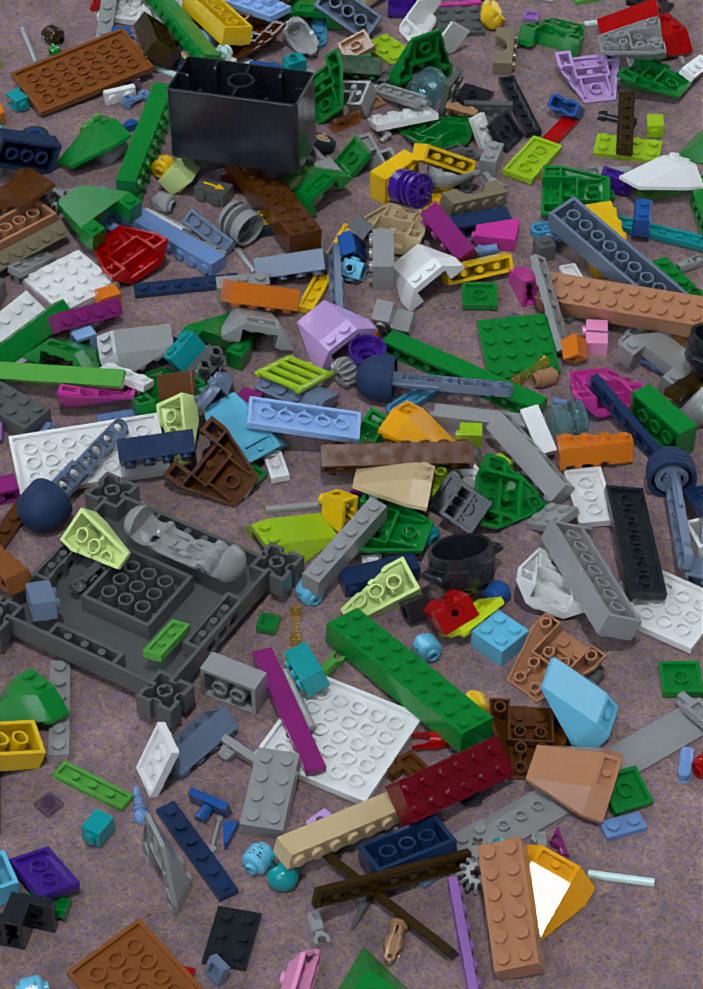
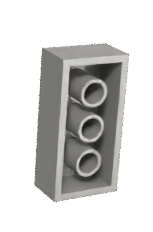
M257 747L240 820L242 835L276 840L278 836L286 834L301 768L300 753Z

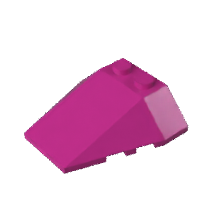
M68 362L67 366H73V362ZM60 384L57 398L58 404H63L65 407H77L134 399L136 389L123 385V389Z
M605 367L570 372L573 397L594 416L601 419L607 418L611 414L588 388L592 375L602 372L598 374L607 382L612 391L618 395L623 404L629 408V411L632 392L645 386L638 381L636 383L630 382V378L627 376L623 379L619 377V373Z

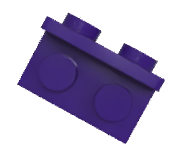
M604 166L601 175L610 177V189L614 191V194L629 197L633 186L619 179V176L626 172Z

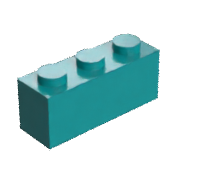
M306 641L284 652L287 658L284 661L286 667L289 668L300 691L305 690L308 697L330 686L322 667Z

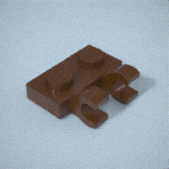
M409 750L395 758L394 765L387 769L390 775L386 776V778L392 783L400 778L402 774L408 776L428 767V765L412 750Z

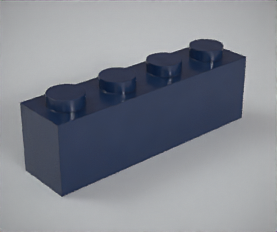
M507 207L448 216L466 238L471 237L472 231L476 230V225L512 219Z
M414 553L400 554L345 567L338 575V583L345 598L353 597L356 593H360L368 585L367 583L381 572L385 565L401 557H404L415 580H420L421 567Z

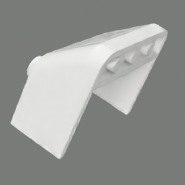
M441 0L416 1L399 26L400 33L408 42L412 37L432 31L436 25V17L433 13L442 2ZM453 21L450 22L442 33L448 54L454 53L470 32Z

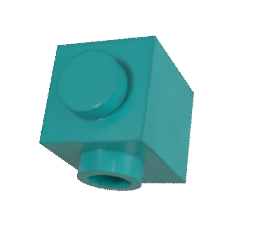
M300 52L291 53L283 56L281 68L306 71L307 59Z
M95 809L81 825L82 839L87 844L101 849L115 832L114 817Z

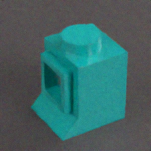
M21 87L5 93L6 97L12 101L7 103V106L18 114L29 109V98L21 92Z

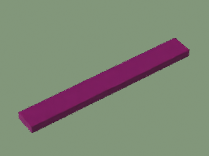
M272 647L252 652V658L257 669L267 673V691L295 753H300L301 766L305 775L310 776L326 771V764Z

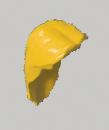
M485 0L480 11V21L486 28L493 30L496 27H501L507 19L501 15V8L495 0Z

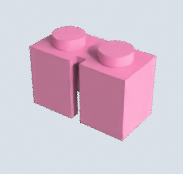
M586 319V326H582V337L586 339L588 355L607 356L608 320Z

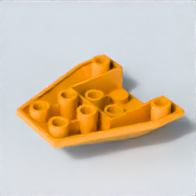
M408 400L392 408L378 429V433L383 435V438L398 443L404 440L419 442L421 440L438 442L442 439L455 441L423 408Z
M526 845L542 942L581 911L596 888L579 865L543 845Z

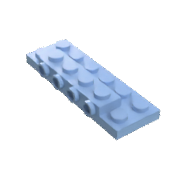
M224 0L234 10L251 14L254 17L269 22L291 12V6L286 5L284 2H279V0Z
M250 396L246 428L359 444L361 412Z

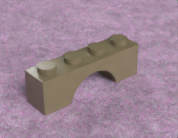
M496 27L495 48L503 51L494 53L492 71L494 75H511L512 71H515L518 40L515 28Z
M498 180L483 183L481 193L466 194L457 189L442 192L439 206L448 216L481 211L505 204L508 191Z

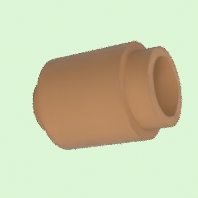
M553 367L537 370L531 374V383L534 388L539 387L540 389L555 385L557 380H559V373Z

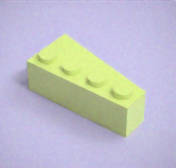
M176 158L158 182L169 194L181 193L186 188V185L192 182L200 167L193 160Z

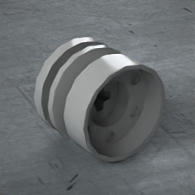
M234 200L222 210L217 224L218 228L225 232L227 236H230L239 245L245 246L259 236L264 221L260 214L250 209L243 201Z

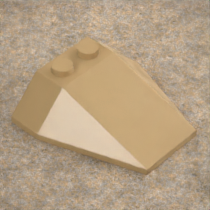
M389 202L364 216L377 229H394V255H403L421 243L425 236V228L421 223L423 220L420 216L421 208L417 209ZM369 240L364 241L368 247L372 248V246H369Z
M414 462L357 468L352 488L407 508L427 511L435 466L427 462Z

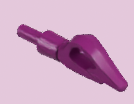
M558 826L550 839V846L557 849L559 855L568 859L569 854Z

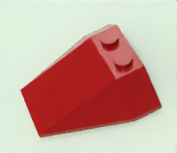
M670 13L660 14L658 17L661 24L662 39L665 42L666 56H682L692 53L693 48L687 28Z
M119 225L105 235V242L94 249L107 277L113 281L135 284L162 264L169 241L160 233Z

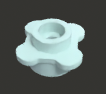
M219 44L217 49L221 54L220 58L222 60H231L232 48L227 44L223 46Z

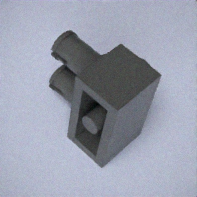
M209 344L188 366L186 371L194 370V376L199 377L207 385L206 381L210 380V377L215 372L223 370L225 367L223 363L226 357L222 355V349L219 346H211Z

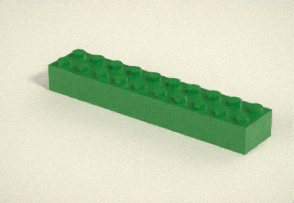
M153 82L116 177V190L131 192L141 201H143V192L147 191V182H150L152 163L157 159L158 152L161 153L162 143L165 142L166 138L165 133L169 132L170 121L167 94L169 84Z
M359 608L326 623L325 642L342 656L344 655L350 663L432 731L438 733L455 750L460 752L491 736L493 717Z

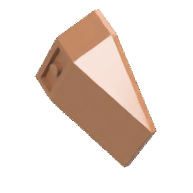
M545 612L532 626L507 681L538 703L546 699L540 688L551 658L555 657L583 676H587L595 671L607 658V655L592 644L587 648L566 633L562 628L561 622Z
M537 745L525 781L578 816L603 824L624 754L598 747Z

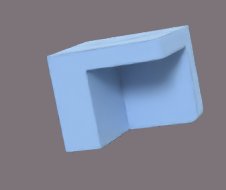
M90 324L69 330L70 340H75L76 342L86 340L89 345L97 346V334Z

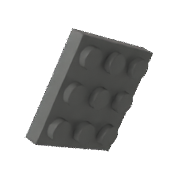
M480 6L437 8L434 12L437 29H440L441 33H443L450 22L453 21L470 31L466 37L485 36V27L480 21Z

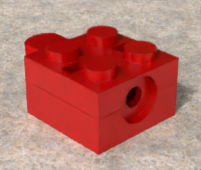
M457 589L445 592L444 597L430 601L427 607L423 609L433 630L445 636L479 616L469 594Z

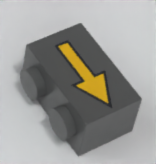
M204 175L194 185V196L199 201H205L213 206L224 208L234 197V189L232 184Z

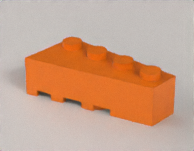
M223 279L220 300L229 302L230 306L241 307V304H244L249 309L258 310V306L264 307L266 311L275 312L276 308L281 309L282 313L291 314L292 311H298L300 290Z
M602 432L598 435H591L589 433H581L580 435L561 434L556 436V460L559 470L564 471L568 466L580 469L584 464L596 467L602 465L603 462H607L610 465L633 462L634 440L632 435L627 432H619L617 434Z

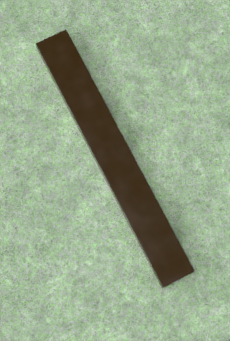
M466 848L314 887L311 905L314 909L456 873L462 871L459 868L460 864H466V859L471 858L472 853Z
M331 852L322 856L325 861L348 879L360 876ZM380 892L370 895L399 919L404 920L408 926L453 960L459 956V953L452 946L384 893Z

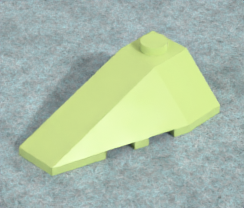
M181 392L156 404L160 427H163L164 432L193 429L194 441H196L200 411L197 408V401L194 395ZM175 459L184 467L192 464V460L182 461V459Z
M82 507L60 538L71 551L119 570L131 554L109 524L97 512Z
M401 557L385 565L381 572L374 579H371L360 593H356L341 608V611L344 615L359 608L367 616L373 618L399 609L400 601L423 594L404 557Z

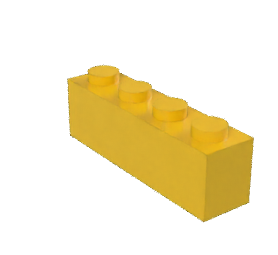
M414 143L411 157L413 161L428 166L432 165L435 168H441L443 171L451 172L458 176L475 170V160L429 144Z
M502 252L460 262L465 267L452 279L445 272H442L441 278L443 284L450 286L507 273L509 269L514 268L512 254Z

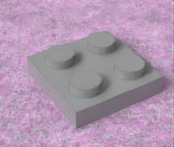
M549 503L539 513L532 515V518L525 523L530 530L544 532L550 520L568 523L579 515L580 512L578 507Z

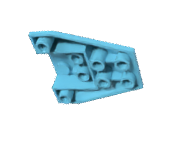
M234 392L212 403L203 410L206 422L213 416L227 427L250 464L273 451L283 450L290 445L283 433L246 428L248 403Z
M551 658L540 689L572 746L599 747L610 736L619 706L596 683L557 658Z

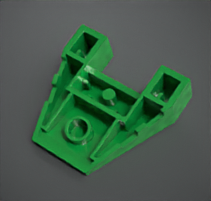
M559 18L544 19L543 23H539V21H534V24L526 22L520 26L517 44H521L524 48H531L538 44L562 51L570 50L572 57L581 56L584 42V25Z
M440 29L410 39L388 75V84L412 91V75L429 70V74L438 82L447 80L452 75L453 65L449 60V54L445 48V42Z
M80 185L57 201V206L64 217L69 220L72 229L78 234L79 240L92 251L105 242V227L99 223L115 212L130 224L142 215V201L127 191Z
M230 313L188 324L180 332L182 333L185 330L194 332L204 343L207 342L227 349L226 366L239 371H243L251 361L258 333L243 330L240 342H227L223 340L221 327Z
M161 367L143 373L148 378L154 380V386L145 392L136 390L134 399H131L135 416L157 413L156 404L159 403L157 376L177 373V371ZM195 377L196 395H200L199 389L205 387L206 383L199 377Z

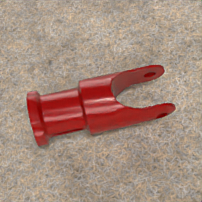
M414 732L411 734L413 739L428 741L424 744L413 745L411 748L414 751L453 748L436 732Z

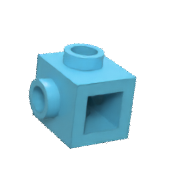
M351 256V259L344 258V261L341 262L343 264L342 276H345L344 280L351 282L359 280L363 282L369 265L362 263L361 259Z

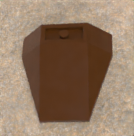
M489 698V714L493 717L492 730L494 736L498 735L515 774L509 777V779H526L537 745L565 746L567 735L551 707L510 706V699Z

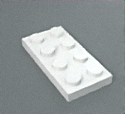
M422 106L418 109L405 108L402 112L390 111L387 112V115L382 116L381 114L372 115V118H367V123L378 132L438 120L439 115L432 108Z
M27 290L0 311V342L45 310Z
M601 466L564 470L563 475L575 487L569 498L571 505L578 507L580 512L575 517L577 525L589 527L610 526L611 521L604 493L606 482Z

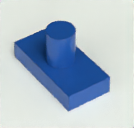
M193 787L188 792L191 803L200 806L194 817L197 821L206 824L212 812L227 819L232 814L229 803Z

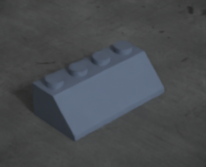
M317 0L314 4V7L353 34L365 29L370 37L382 22L383 16L360 0Z
M320 248L254 258L255 273L268 272L270 282L276 278L279 281L288 280L289 276L303 278L309 273H313V276L322 275L323 271H328L327 251Z
M262 377L254 387L256 391L263 392V398L332 408L339 398L338 394L318 385L297 394L294 390Z
M226 706L204 711L173 737L179 749V756L169 774L171 777L180 776L182 778L191 772L190 768L194 764H200L206 759L205 755L207 753H212L220 747V739L225 733L230 737L234 735L233 731L239 725Z

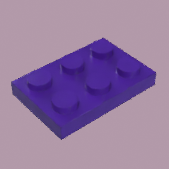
M49 846L9 859L14 873L36 897L53 899L80 890V882Z

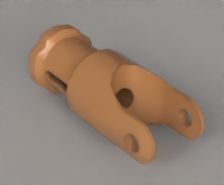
M399 918L390 920L388 924L390 929L383 943V965L387 967L388 963L394 961L395 958H399L405 941L403 937L409 926L404 920Z

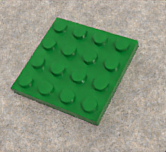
M545 313L476 321L485 369L507 380L527 379L535 371L548 367H553L558 371L559 375L561 374L552 332Z

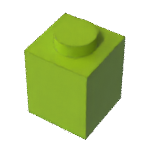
M647 114L646 138H663V114Z
M460 422V430H456V441L468 439V441H473L474 447L482 448V423Z

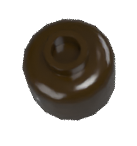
M48 25L43 28L41 37L44 43L48 45L52 43L54 45H61L64 42L65 34L61 28L55 25Z

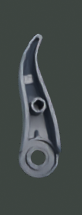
M215 372L214 377H210V380L206 381L207 385L199 389L201 394L194 396L197 401V408L202 411L207 406L220 400L224 395L228 396L234 377L228 372Z

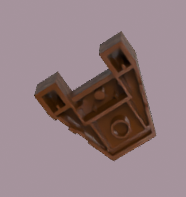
M20 167L14 170L15 174L9 177L11 180L0 187V212L9 211L8 208H18L30 204L56 186L52 181L31 167Z
M211 416L200 429V434L213 443V446L191 472L175 460L163 475L164 478L178 489L236 507L258 481L259 477L227 427Z

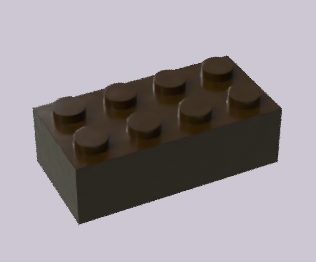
M144 11L133 25L135 34L141 44L140 47L144 52L143 55L149 60L153 59L156 61L159 67H165L169 70L180 57L178 48L169 29Z

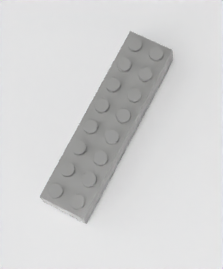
M550 520L541 536V540L579 602L580 607L594 627L595 632L602 637L608 636L618 640L631 641L642 621L584 527Z

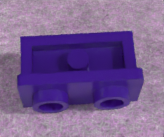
M388 0L387 17L405 18L417 0Z

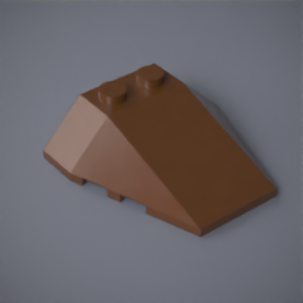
M239 12L253 26L252 36L249 45H230L233 51L232 57L239 61L271 45L282 33L286 23L274 20L268 27L259 26L252 23L251 14Z

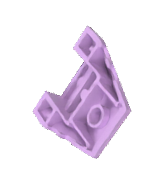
M570 50L555 52L558 68L584 104L616 100V75L619 72L620 57L601 55V52L597 55L572 57Z
M325 300L297 321L310 362L325 370L330 369L331 364L334 362L331 355L355 336L373 335L378 331L367 318Z

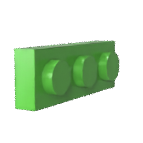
M172 619L143 649V657L162 662L190 632V624Z

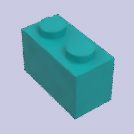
M185 330L179 334L176 342L167 348L166 353L162 357L176 371L183 372L186 371L188 366L207 346L194 332Z

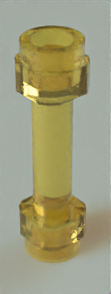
M544 354L537 358L535 364L521 374L513 375L509 380L522 385L523 380L540 368L548 367L551 361Z
M292 605L290 607L289 614L290 619H292L291 633L289 634L290 647H294L295 641L297 645L302 643L300 633L302 608L299 605Z

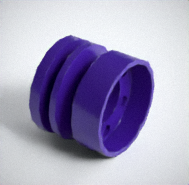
M398 169L391 175L388 182V195L394 203L420 209L430 201L433 183L431 178L424 173L408 169Z
M359 335L349 343L348 357L351 361H354L357 369L370 356L386 355L385 342L375 335Z

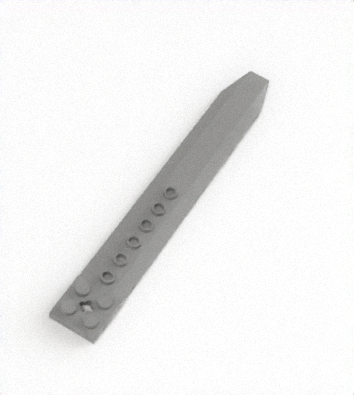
M679 707L607 749L624 754L620 770L636 765L639 772L642 773L678 752L682 747H686L702 738L703 729L683 713ZM536 788L486 818H480L452 835L457 840V851L468 848L472 853L470 859L474 862L475 856L479 857L478 845L473 846L474 841H481V845L493 842L495 838L511 839L520 836L524 841L532 836V831H541L573 812Z

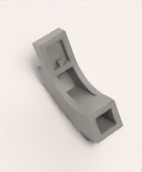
M370 132L357 136L373 154L366 163L370 170H373L395 155L392 147L379 150Z

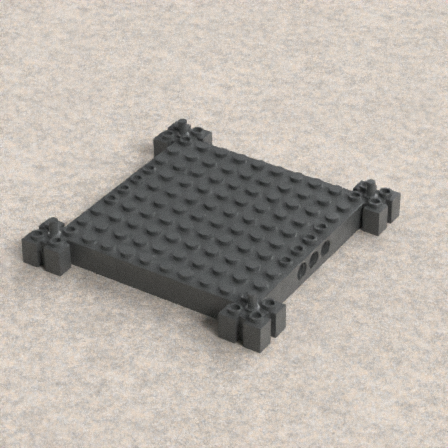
M107 471L98 480L99 487L93 485L86 492V509L97 512L109 524L131 553L120 570L108 566L102 573L98 570L96 572L98 576L91 583L86 582V588L81 593L75 595L68 586L96 560L71 551L61 542L32 572V578H30V582L50 580L51 586L56 588L57 598L60 601V610H57L58 618L49 621L33 622L26 601V589L9 596L6 601L0 595V648H3L11 639V635H14L137 693V713L150 719L157 716L158 722H165L167 727L172 729L181 719V712H187L195 702L194 685L188 682L269 587L270 592L283 598L292 588V582H297L305 571L304 556L293 551L286 554L284 553V547L272 542L265 547L262 555L238 545L243 549L247 558L246 568L242 576L235 581L227 583L214 579L191 567L138 545L126 537L123 529L126 515L132 508L146 504L140 502L138 484L129 480H125L122 483L119 476ZM151 507L154 516L159 521L164 523L173 522L177 529L190 534L195 540L204 539L211 543L221 540L229 547L236 544ZM154 536L150 541L155 542L160 537ZM172 619L190 624V632L162 662L143 657V649Z

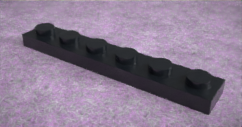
M514 75L498 77V83L506 100L513 101L512 112L525 138L532 137L533 135L541 136L542 130Z

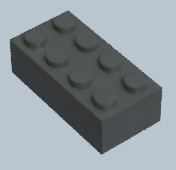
M0 381V422L4 424L5 432L12 436L38 432L46 422L52 423L51 410L48 407Z

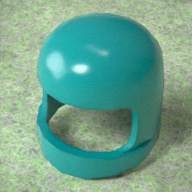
M272 852L269 860L272 869L267 873V882L276 891H291L297 885L302 866L287 870L280 860L278 865L275 861L272 862L274 858H277Z

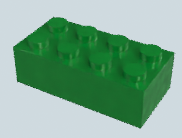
M650 384L632 392L630 412L640 421L641 425L661 447L674 446L684 449L689 454L694 452L697 425L694 421L690 420Z

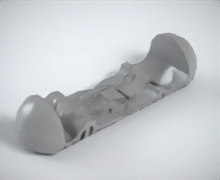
M148 505L132 508L125 517L123 527L125 535L130 541L224 583L237 580L245 571L247 563L246 554L237 544L229 547L221 540H217L216 543H211L204 539L195 540L190 534L177 529L173 522L164 523L159 521L154 516L152 508ZM154 536L160 537L155 542L150 541Z

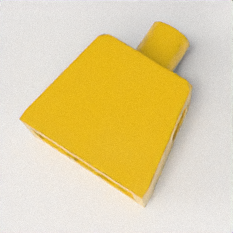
M340 489L320 494L318 503L322 505V518L337 532H340L357 513L358 496Z

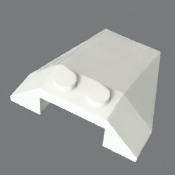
M671 152L669 155H662L619 176L620 180L638 190L703 189V182L696 164L675 152Z
M417 244L394 263V278L401 303L408 311H413L424 302L418 294L420 290L442 272H445L452 279L465 267L456 257Z
M539 547L518 567L516 582L525 603L531 608L540 609L552 617H559L561 619L584 613L547 550Z

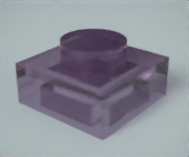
M50 791L33 803L34 808L47 819L64 807V803Z

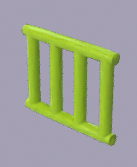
M290 354L256 370L254 375L287 387L299 394L334 376V372L300 360Z

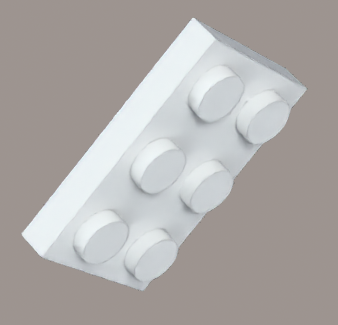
M157 722L136 766L149 798L159 796L179 756V749L165 722Z

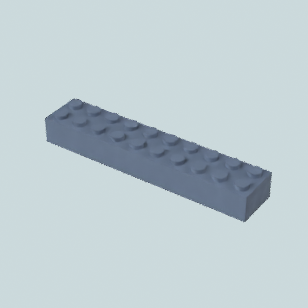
M575 196L549 212L547 227L608 280L689 294Z

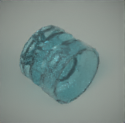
M425 67L408 83L406 90L426 95L427 99L432 103L429 107L432 108L441 99L447 78L437 68Z
M580 399L573 402L567 401L565 406L562 403L547 406L546 423L551 435L558 434L559 436L564 433L580 435L581 433H589L587 412ZM552 437L554 443H556V437Z

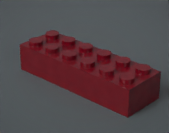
M497 735L385 786L403 827L430 816L515 774Z

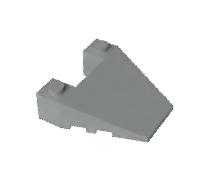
M663 332L630 335L619 345L615 359L628 369L644 357L663 371L665 375L662 376L657 388L662 395L666 387L689 375L692 371L684 355L687 341L680 335Z

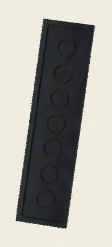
M606 485L604 493L626 596L666 600V585L643 488Z

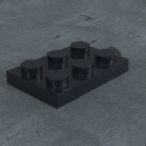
M218 906L202 958V964L207 965L209 956L217 953L230 969L246 972L262 919V913Z

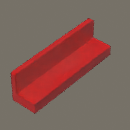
M648 0L598 18L597 23L600 35L641 20L658 17L660 15L659 10L661 9L660 3L657 0Z

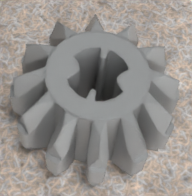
M59 186L58 189L54 187L45 193L41 199V202L55 210L57 214L60 209L53 198L56 197V200L59 201L66 196L67 190L61 191L62 186Z
M345 356L335 359L331 364V369L334 372L333 378H335L336 383L345 388L355 385L357 366H355L354 361Z
M475 856L474 862L467 858L466 864L461 863L459 866L462 870L457 873V877L462 878L459 881V885H466V892L470 888H474V895H477L478 888L484 893L479 857ZM474 872H478L479 879L474 878Z

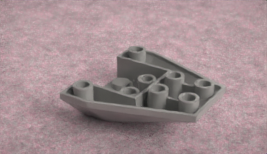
M651 17L598 35L601 55L649 61L666 58V47L662 39L659 17Z
M244 306L233 307L221 327L222 339L227 342H240L242 331L246 330L251 333L260 332L269 336L273 335L275 348L281 351H293L292 339L270 311L249 309Z

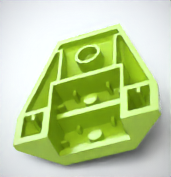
M321 513L269 518L243 527L252 540L257 538L264 548L272 542L284 547V553L286 554L293 551L303 555L304 564L324 550L337 535L334 529L322 518Z

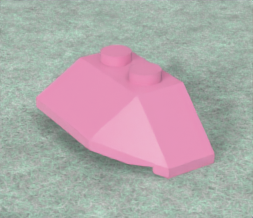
M321 950L303 951L288 963L286 972L282 971L281 989H313L321 962Z

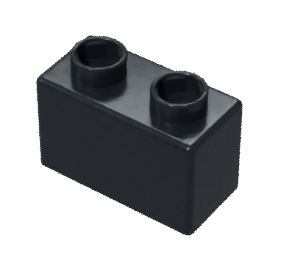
M188 56L167 87L172 155L176 158L193 160L200 168L215 170L233 165L258 169L260 174L268 178H285L292 174H298L301 171L316 142L315 81L313 72Z

